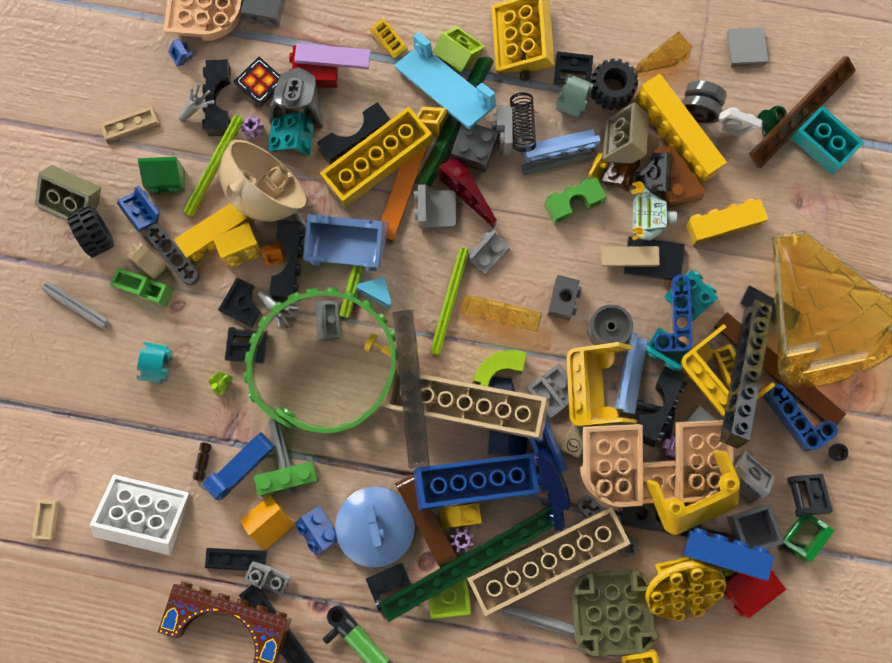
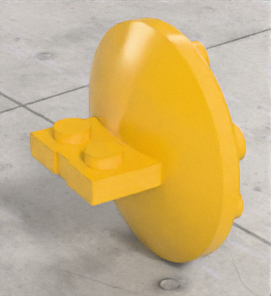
M684 557L675 561L655 564L657 576L650 582L645 594L647 605L655 615L679 622L688 617L702 616L706 610L723 598L726 579L718 566L704 561H695V558ZM692 610V614L685 616L684 611Z

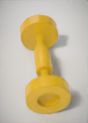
M372 333L364 346V350L370 352L373 346H375L382 353L391 357V349L385 345L377 344L378 335ZM407 352L404 358L400 356L402 362L399 369L406 370L412 360V353Z

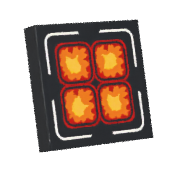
M259 56L233 82L261 107L274 94L281 75Z

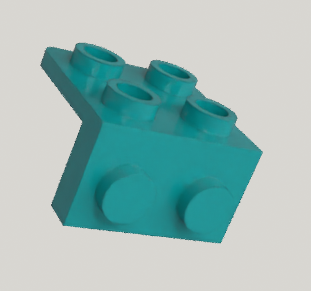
M301 112L274 116L271 123L268 150L271 152L294 150L303 156H310L315 121Z
M689 270L684 275L690 280L693 322L719 297L715 294L717 291L710 284L706 285L702 281L704 278L696 270L694 272ZM680 280L676 284L679 286L680 292H675V295H686V291L682 292V286L685 285V282ZM671 290L665 295V299H666L670 304H671ZM681 297L676 300L677 307L684 308L686 300Z
M658 327L646 346L648 355L657 361L661 358L664 360V365L673 371L676 368L681 370V359L691 348L685 351L663 352L657 350L654 346L655 337L659 334H669ZM661 337L658 340V346L660 348L667 347V338ZM678 339V345L680 347H685L687 345Z

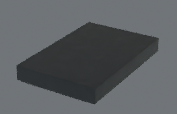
M628 236L627 247L659 246V266L624 267V274L672 280L675 276L682 274L685 244L659 240H633L632 237Z

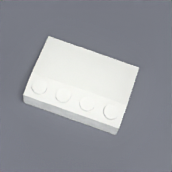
M113 474L90 523L92 535L96 538L170 555L179 533L189 493Z

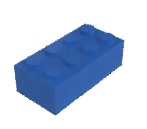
M694 527L693 531L688 530L682 552L685 556L768 581L774 556L769 554L770 550L759 546H754V549L748 548L749 544L735 539L734 543L728 542L727 537L715 533L713 537L708 536L707 531Z

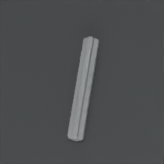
M46 282L42 287L44 292L104 329L109 324L108 319L51 283Z
M272 418L269 420V426L275 445L279 469L291 467L281 423ZM296 487L284 489L286 494H292L296 492Z
M512 605L503 607V616L575 638V630L572 624Z

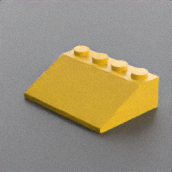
M507 0L491 5L495 68L497 73L521 72L522 70L538 71L555 66L550 0ZM522 50H523V51L525 52V54H526V60H523V61H522V55H523Z

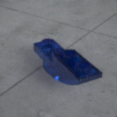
M543 447L538 450V454H535V464L540 469V474L537 475L538 485L542 486V492L550 491L548 493V503L552 505L553 512H550L551 524H554L555 530H563L565 526L564 510H569L570 496L561 470L553 457Z

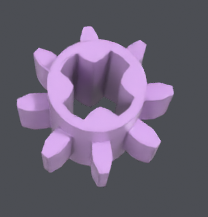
M249 115V118L243 122L244 126H241L240 129L241 132H245V138L250 136L255 140L258 135L262 136L260 129H263L264 125L260 123L259 117L252 118Z
M671 436L670 440H664L662 449L666 450V456L676 459V436Z
M456 529L457 535H450L451 538H454V542L450 545H456L457 552L460 551V548H464V551L468 552L467 546L474 545L470 542V538L474 535L468 536L466 534L467 529L463 533ZM465 535L467 544L459 546V541L456 540L457 537Z

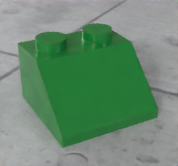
M177 157L138 158L142 184L147 192L150 194H160L167 191L169 193L185 191V169Z

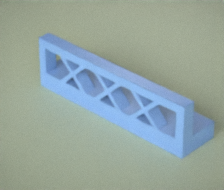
M591 129L536 142L537 146L534 150L523 152L525 163L589 148L591 150L597 149L600 138L595 136L594 130ZM534 143L530 145H522V147H530L534 145Z
M632 333L626 344L633 346V350H627L624 354L615 405L618 412L632 415L635 414L648 340L638 338L636 333Z

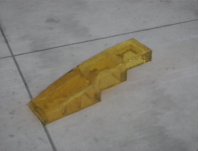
M466 294L460 313L463 315L479 317L482 320L497 322L503 326L536 332L538 331L542 316L541 312Z

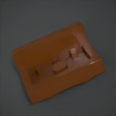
M640 159L633 163L609 162L602 182L606 185L619 186L623 191L628 192L633 184L635 172L640 166Z

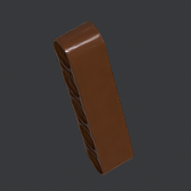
M411 474L396 482L395 485L439 567L441 568L456 559L457 556L432 510H418L414 476Z

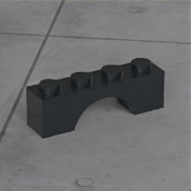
M228 59L206 60V67H203L205 84H203L202 90L203 95L208 90L211 93L205 97L203 103L212 100L215 103L208 104L207 108H202L203 113H205V119H202V128L208 136H224L231 123V118L227 111L217 106L216 99L219 92L231 84V66Z
M378 102L363 111V125L356 134L341 137L331 132L316 142L319 151L329 165L391 120Z
M279 220L277 223L276 239L287 247L289 260L282 272L271 276L269 295L272 297L288 299L289 295L296 292L299 293V284H297V276L301 275L299 258L303 257L304 251L301 241L302 238H305L306 228L303 227L300 221Z
M664 366L655 390L663 400V407L654 414H641L637 423L643 425L644 444L654 448L656 442L661 443L665 434L662 429L664 425H669L672 419L670 412L672 409L676 410L680 401L677 398L679 392L683 394L687 383L684 382L685 374Z

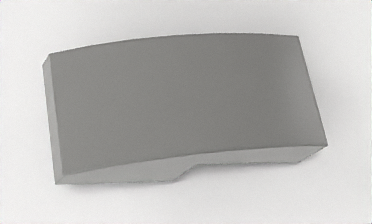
M252 562L244 581L260 589L265 587L282 596L292 576L270 566Z

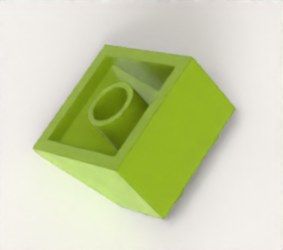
M456 26L441 34L432 52L440 60L452 65L451 67L454 70L463 72L470 68L486 46Z

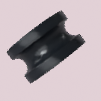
M838 443L830 446L828 453L834 461H843L848 457L849 451L845 445ZM836 447L837 449H842L843 453H840L842 455L841 457L839 455H834Z

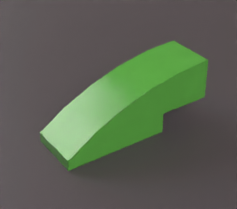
M118 267L109 284L164 307H167L174 292L172 288L165 284Z

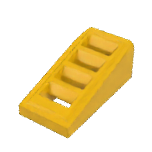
M385 18L380 19L370 28L371 35L393 59L408 49ZM394 39L392 43H390L389 45L387 44L389 41ZM399 44L400 46L393 51L392 48Z
M731 344L713 350V355L727 389L730 388V377H732L733 372H727V370L733 368L736 356ZM726 353H729L730 355L724 358L720 357L721 355ZM732 360V363L724 365L725 362Z

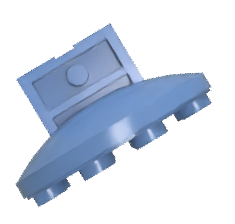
M383 487L364 488L348 497L339 509L335 524L337 541L342 551L352 561L366 567H383L400 559L409 549L415 531L414 519L403 498L396 492Z

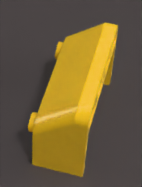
M724 324L681 359V366L723 417L729 391L708 367L706 362L713 355V351L707 342L726 328ZM772 382L758 391L757 400L772 389L775 384Z
M615 342L573 348L568 352L569 415L572 424L576 426L637 424L636 419L619 418V412L616 408L605 407L603 369L611 368L615 364V352L633 350V346Z
M712 451L722 474L719 480L721 491L686 507L683 501L678 498H670L665 501L658 482L645 481L663 527L668 533L680 534L737 507L740 481L728 452Z

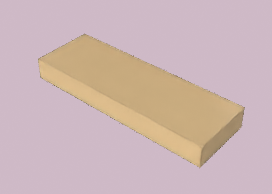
M151 106L102 123L100 127L105 141L109 143L160 124L155 110Z
M659 246L602 247V267L659 266Z

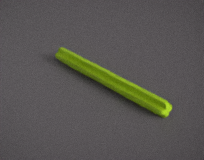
M237 115L233 117L183 210L188 216L193 217L220 167L224 151L229 143L235 139L244 122L241 117Z
M461 247L457 255L430 349V354L439 356L469 255V249Z

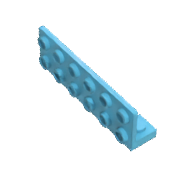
M419 32L413 36L415 49L394 65L396 70L441 107L446 108L447 112L468 129L473 127L496 107L495 92L483 83H480L476 88L432 53L431 41Z

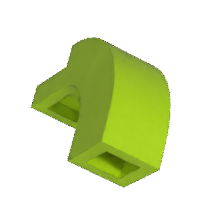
M505 350L491 355L477 369L473 383L488 387L490 379L497 373L509 371L522 374L527 352Z

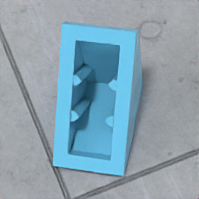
M385 277L359 283L356 286L357 291L391 309L392 304Z

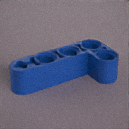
M680 274L671 280L673 333L659 334L654 339L655 348L663 352L685 351L690 349L693 343L690 280L687 276ZM679 278H681L682 282H685V285L682 286V292L686 291V295H675V292H680L679 286L675 285ZM680 297L686 300V306L682 309L676 305V300ZM680 317H684L687 320V325L684 328H680L677 325V320ZM682 336L688 340V344L685 347L678 345V339ZM661 337H665L668 340V345L665 348L658 346V340Z
M775 384L772 389L764 394V398L802 450H816L837 435L838 428L831 421L813 426L783 385ZM784 405H787L789 407V414H786L784 412ZM796 421H799L801 423V430H798L796 428ZM824 426L829 430L828 435L823 433ZM808 437L812 438L813 446L807 443Z
M262 432L259 433L218 473L210 475L202 483V486L215 500H222L273 451L275 445Z

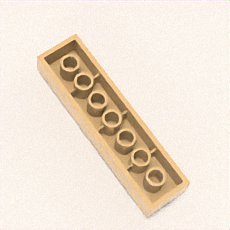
M395 370L385 408L395 412L542 440L549 400L541 396Z
M609 507L467 577L484 615L487 616L631 543L613 508Z

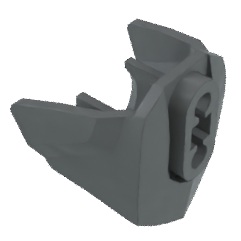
M302 68L292 69L281 74L274 91V98L270 103L269 122L273 121L278 107L283 109V115L287 114L286 108H304V114L308 116L312 111L318 126L323 127V113L320 109L316 78Z

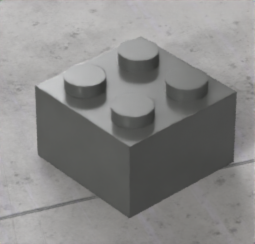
M461 124L451 152V159L461 160L467 167L486 173L499 131L477 124L468 129Z
M770 504L727 516L734 539L749 544L748 548L754 549V546H759L767 549L784 543Z

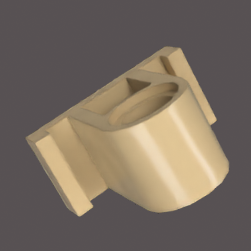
M142 243L138 245L133 244L127 251L129 253L127 257L154 280L168 267Z

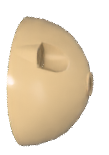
M233 140L229 143L220 164V181L227 199L237 211L256 220L273 222L283 220L304 207L306 195L302 186L289 169L277 158L259 146L247 141Z

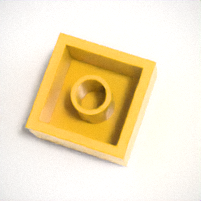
M249 223L212 237L221 259L228 268L238 267L242 262L248 259L250 261L255 260L262 254L256 235Z

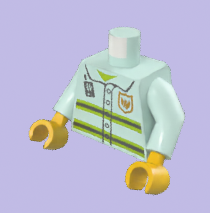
M639 181L632 184L636 189L631 190L632 194L639 195L633 201V229L631 231H633L635 236L632 239L650 241L664 231L667 222L676 223L677 212L667 211L666 201L661 200L660 197L647 190L644 184Z

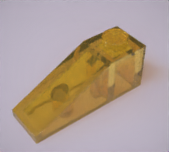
M678 31L637 64L635 72L639 74L676 66L680 62L684 63L690 58L693 46Z

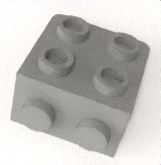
M418 185V191H414V202H418V209H414L415 220H418L419 228L455 227V191H426V185Z

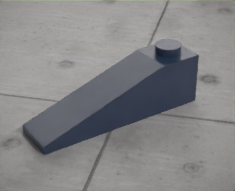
M492 377V388L515 392L512 379ZM489 430L487 454L503 456L526 454L527 437Z

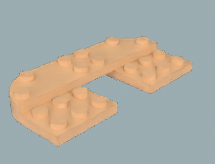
M168 0L163 32L166 35L201 37L203 41L222 38L233 31L240 22L244 0Z
M723 420L676 422V461L643 462V425L583 427V466H580V472L588 491L597 499L612 506H643L646 503H653L645 483L646 480L658 482L665 501L670 498H678L683 503L697 502L717 493L720 489L719 480L722 474L712 451L728 452L733 464V447L719 442Z

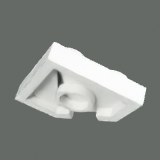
M729 108L719 115V122L722 123L723 131L736 137L756 130L762 124L761 119L756 118L752 114L743 113L738 108Z

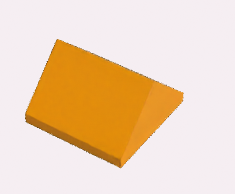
M271 494L240 520L248 535L264 551L296 525Z

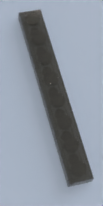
M408 309L393 312L408 467L412 469L430 466L414 311Z

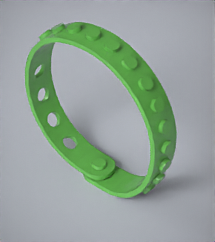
M327 287V291H318V288L306 289L307 293L301 295L296 292L289 295L288 300L284 303L280 301L271 308L272 312L267 317L263 316L258 323L260 327L257 333L252 334L249 342L251 344L250 351L246 352L244 363H247L244 381L249 387L250 392H248L251 401L255 402L261 410L289 429L294 430L297 426L310 432L335 433L352 428L374 413L389 391L394 377L396 361H400L399 349H395L394 341H397L394 331H389L386 323H388V320L382 313L378 315L372 310L375 306L366 299L364 302L358 300L357 294L349 291L343 294L338 292V288ZM318 296L344 298L364 308L383 328L391 349L389 377L376 402L358 418L335 426L314 425L297 418L295 413L288 408L283 409L277 406L276 409H273L262 398L255 381L256 354L262 337L271 322L278 314L292 304Z

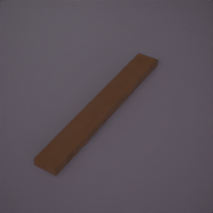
M843 56L753 148L749 155L757 168H762L856 71L848 56Z
M727 312L714 328L718 329L724 324L726 328L720 333L737 347L741 323ZM766 345L762 369L779 384L783 385L787 391L823 422L831 421L837 426L846 413Z

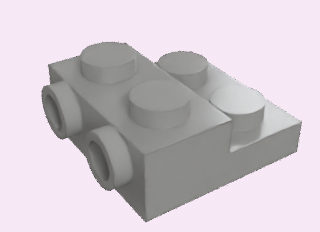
M500 105L497 106L496 114H493L492 130L499 131L497 138L499 139V150L503 151V156L510 157L513 143L512 107Z

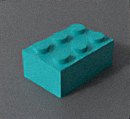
M823 105L791 137L796 144L831 175L839 170L865 143Z

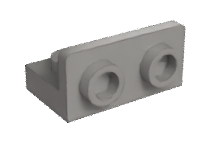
M494 229L491 233L486 232L481 238L482 242L478 247L475 245L468 253V262L484 275L510 249V246L496 235Z

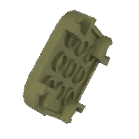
M637 571L593 572L582 574L575 580L571 593L574 637L576 644L582 651L592 656L642 654L652 646L653 642L657 639V632H655L653 612L649 609L645 598L647 587L650 584L646 576Z

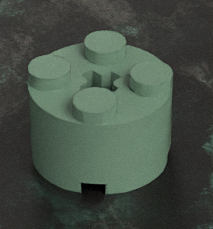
M568 74L564 82L566 85L561 89L555 110L574 117H580L587 105L588 100L586 98L590 94L593 84Z

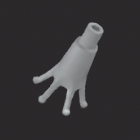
M200 84L196 85L194 95L193 88H189V100L178 119L181 122H185L187 118H190L200 108H207L208 104H214L213 100L203 103L204 98L211 93L210 90L203 96L198 97Z
M264 291L258 293V297L263 300L264 305L272 312L271 308L279 301L267 295ZM289 306L276 316L279 329L282 328L281 320L286 328L289 327L283 316L284 314H288L295 319L298 318L297 315L289 311L299 310V307Z

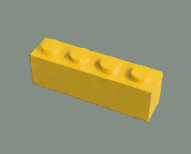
M751 198L737 206L734 203L720 211L713 209L703 216L701 214L691 216L690 220L686 223V228L692 244L696 245L763 225L768 220L761 199L754 200Z
M230 203L174 240L190 262L197 261L207 251L216 249L212 237L246 223H249L251 226V223L254 221L252 218L237 211Z

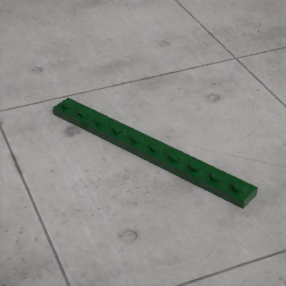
M550 504L379 602V605L388 622L563 521L554 504Z

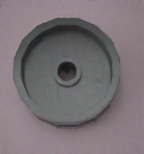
M699 80L688 83L682 103L698 123L713 124L718 122L727 97L726 91L719 85L708 81Z
M608 304L600 307L593 314L588 323L587 334L594 345L615 342L625 343L633 332V321L631 315L624 308Z

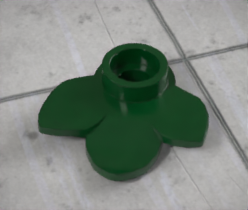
M774 106L770 110H763L758 114L757 118L762 120L763 137L787 115L784 107Z

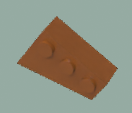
M671 145L654 150L653 153H672L670 191H661L663 200L667 203V208L702 200L707 192L674 147Z

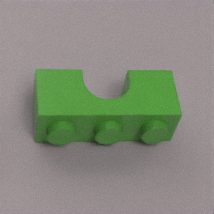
M597 177L592 180L587 178L576 187L571 185L560 194L553 193L549 195L544 206L553 224H556L571 217L573 212L569 205L571 201L579 200L583 202L588 210L604 203L606 195Z
M312 461L254 476L257 495L261 497L281 492L284 489L319 482L315 464Z

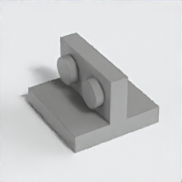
M745 450L733 467L740 481L739 492L754 503L759 497L765 498L769 494L775 476Z

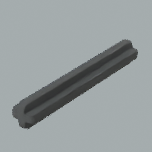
M589 148L522 164L521 171L523 175H528L592 159L593 153Z

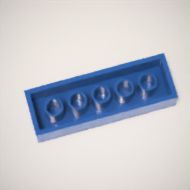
M533 453L418 467L413 471L419 511L534 496L540 493Z

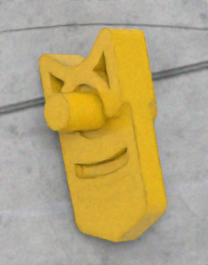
M598 153L592 163L593 166L589 172L591 180L596 177L599 180L604 170L608 167L609 162L603 160L602 153Z

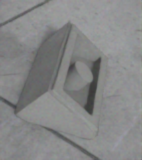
M338 301L317 302L315 304L317 340L340 339Z

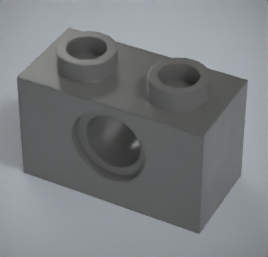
M557 275L547 315L565 320H570L572 315H576L578 305L575 304L576 297H580L582 287L579 286L580 280ZM561 295H568L570 297V301H562Z

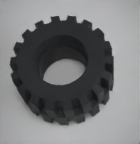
M612 58L610 62L607 60L603 61L594 70L591 78V83L593 84L590 92L592 93L591 98L596 99L595 103L597 105L601 104V108L604 109L609 107V110H613L616 107V110H619L622 106H627L628 102H631L638 86L639 80H637V72L634 73L635 68L633 66L629 67L627 61L623 63L622 59L615 61V58ZM616 79L622 84L623 89H609L604 81Z
M88 205L68 215L69 227L78 244L88 256L94 258L114 247L110 231L99 213L92 206Z

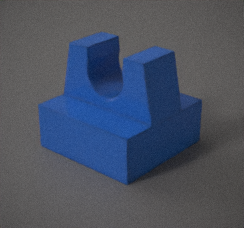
M179 39L172 41L168 51L176 66L184 65V62L192 59L193 56L192 51H186L188 47L187 42H181Z

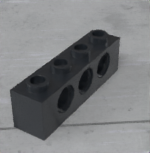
M646 503L643 506L620 507L618 519L621 525L671 534L664 529L662 523L656 520L658 512L654 503ZM639 508L645 512V517L642 520L636 515V511ZM702 524L695 527L701 529ZM688 530L677 534V536L687 537Z

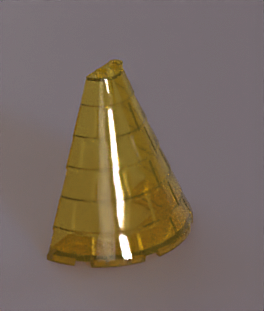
M805 230L773 236L771 241L774 263L778 370L782 379L787 384L799 387L804 383L808 388L826 386L849 379V375L857 370L864 373L892 357V298L865 279L863 274L846 263L841 257Z

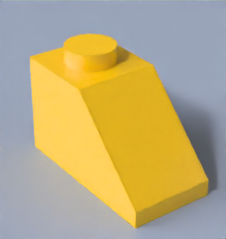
M479 503L439 509L442 529L482 523Z

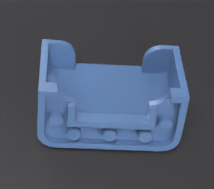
M307 214L303 260L309 261L310 265H321V262L360 265L365 266L367 271H376V268L381 266L388 222Z

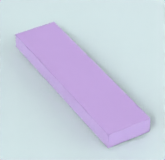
M297 43L295 63L369 70L371 51L368 49Z

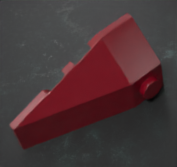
M455 158L443 163L439 167V180L450 190L455 191V194L494 228L497 219L471 176L467 165Z

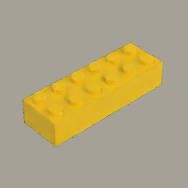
M658 74L644 83L635 101L649 114V123L655 126L660 138L664 139L668 146L672 145L701 185L717 176L727 163L662 75Z
M407 107L320 172L322 181L343 207L346 208L433 142L432 133L412 109Z

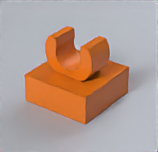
M277 242L271 246L266 244L261 248L266 266L285 262L280 244Z

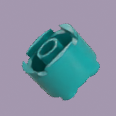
M143 342L145 349L141 348L137 364V370L141 371V375H137V380L162 384L163 381L168 380L169 370L166 367L167 362L172 360L173 351L169 349L168 345Z

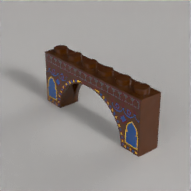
M181 581V584H173L158 633L180 638L183 637L187 627L199 616L209 612H221L241 621L250 632L255 647L253 663L279 662L292 620L287 617V613L277 610L275 613L268 611V607L256 605L255 608L249 606V601L243 599L233 601L230 600V595L219 593L217 596L211 594L212 590L200 587L198 590L192 588L193 584Z

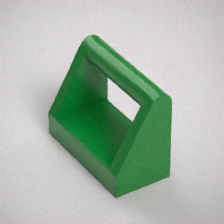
M812 515L798 517L784 536L783 545L804 562H812L835 530ZM809 520L819 530L802 551L790 542L804 523Z

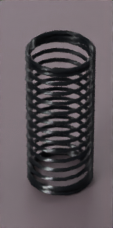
M519 92L510 97V107H512L513 149L518 152H529L537 146L533 96L526 92ZM525 95L531 97V99L523 97L512 101L515 97ZM520 99H528V100H531L530 102H528V101H520V102H517V103H513V102H515V101H517V100H520ZM526 141H530V142H531V143H526V144L518 143V142H526ZM534 143V145H532V146H530V147H519V146H516V145H515V144H519V145H530V144Z

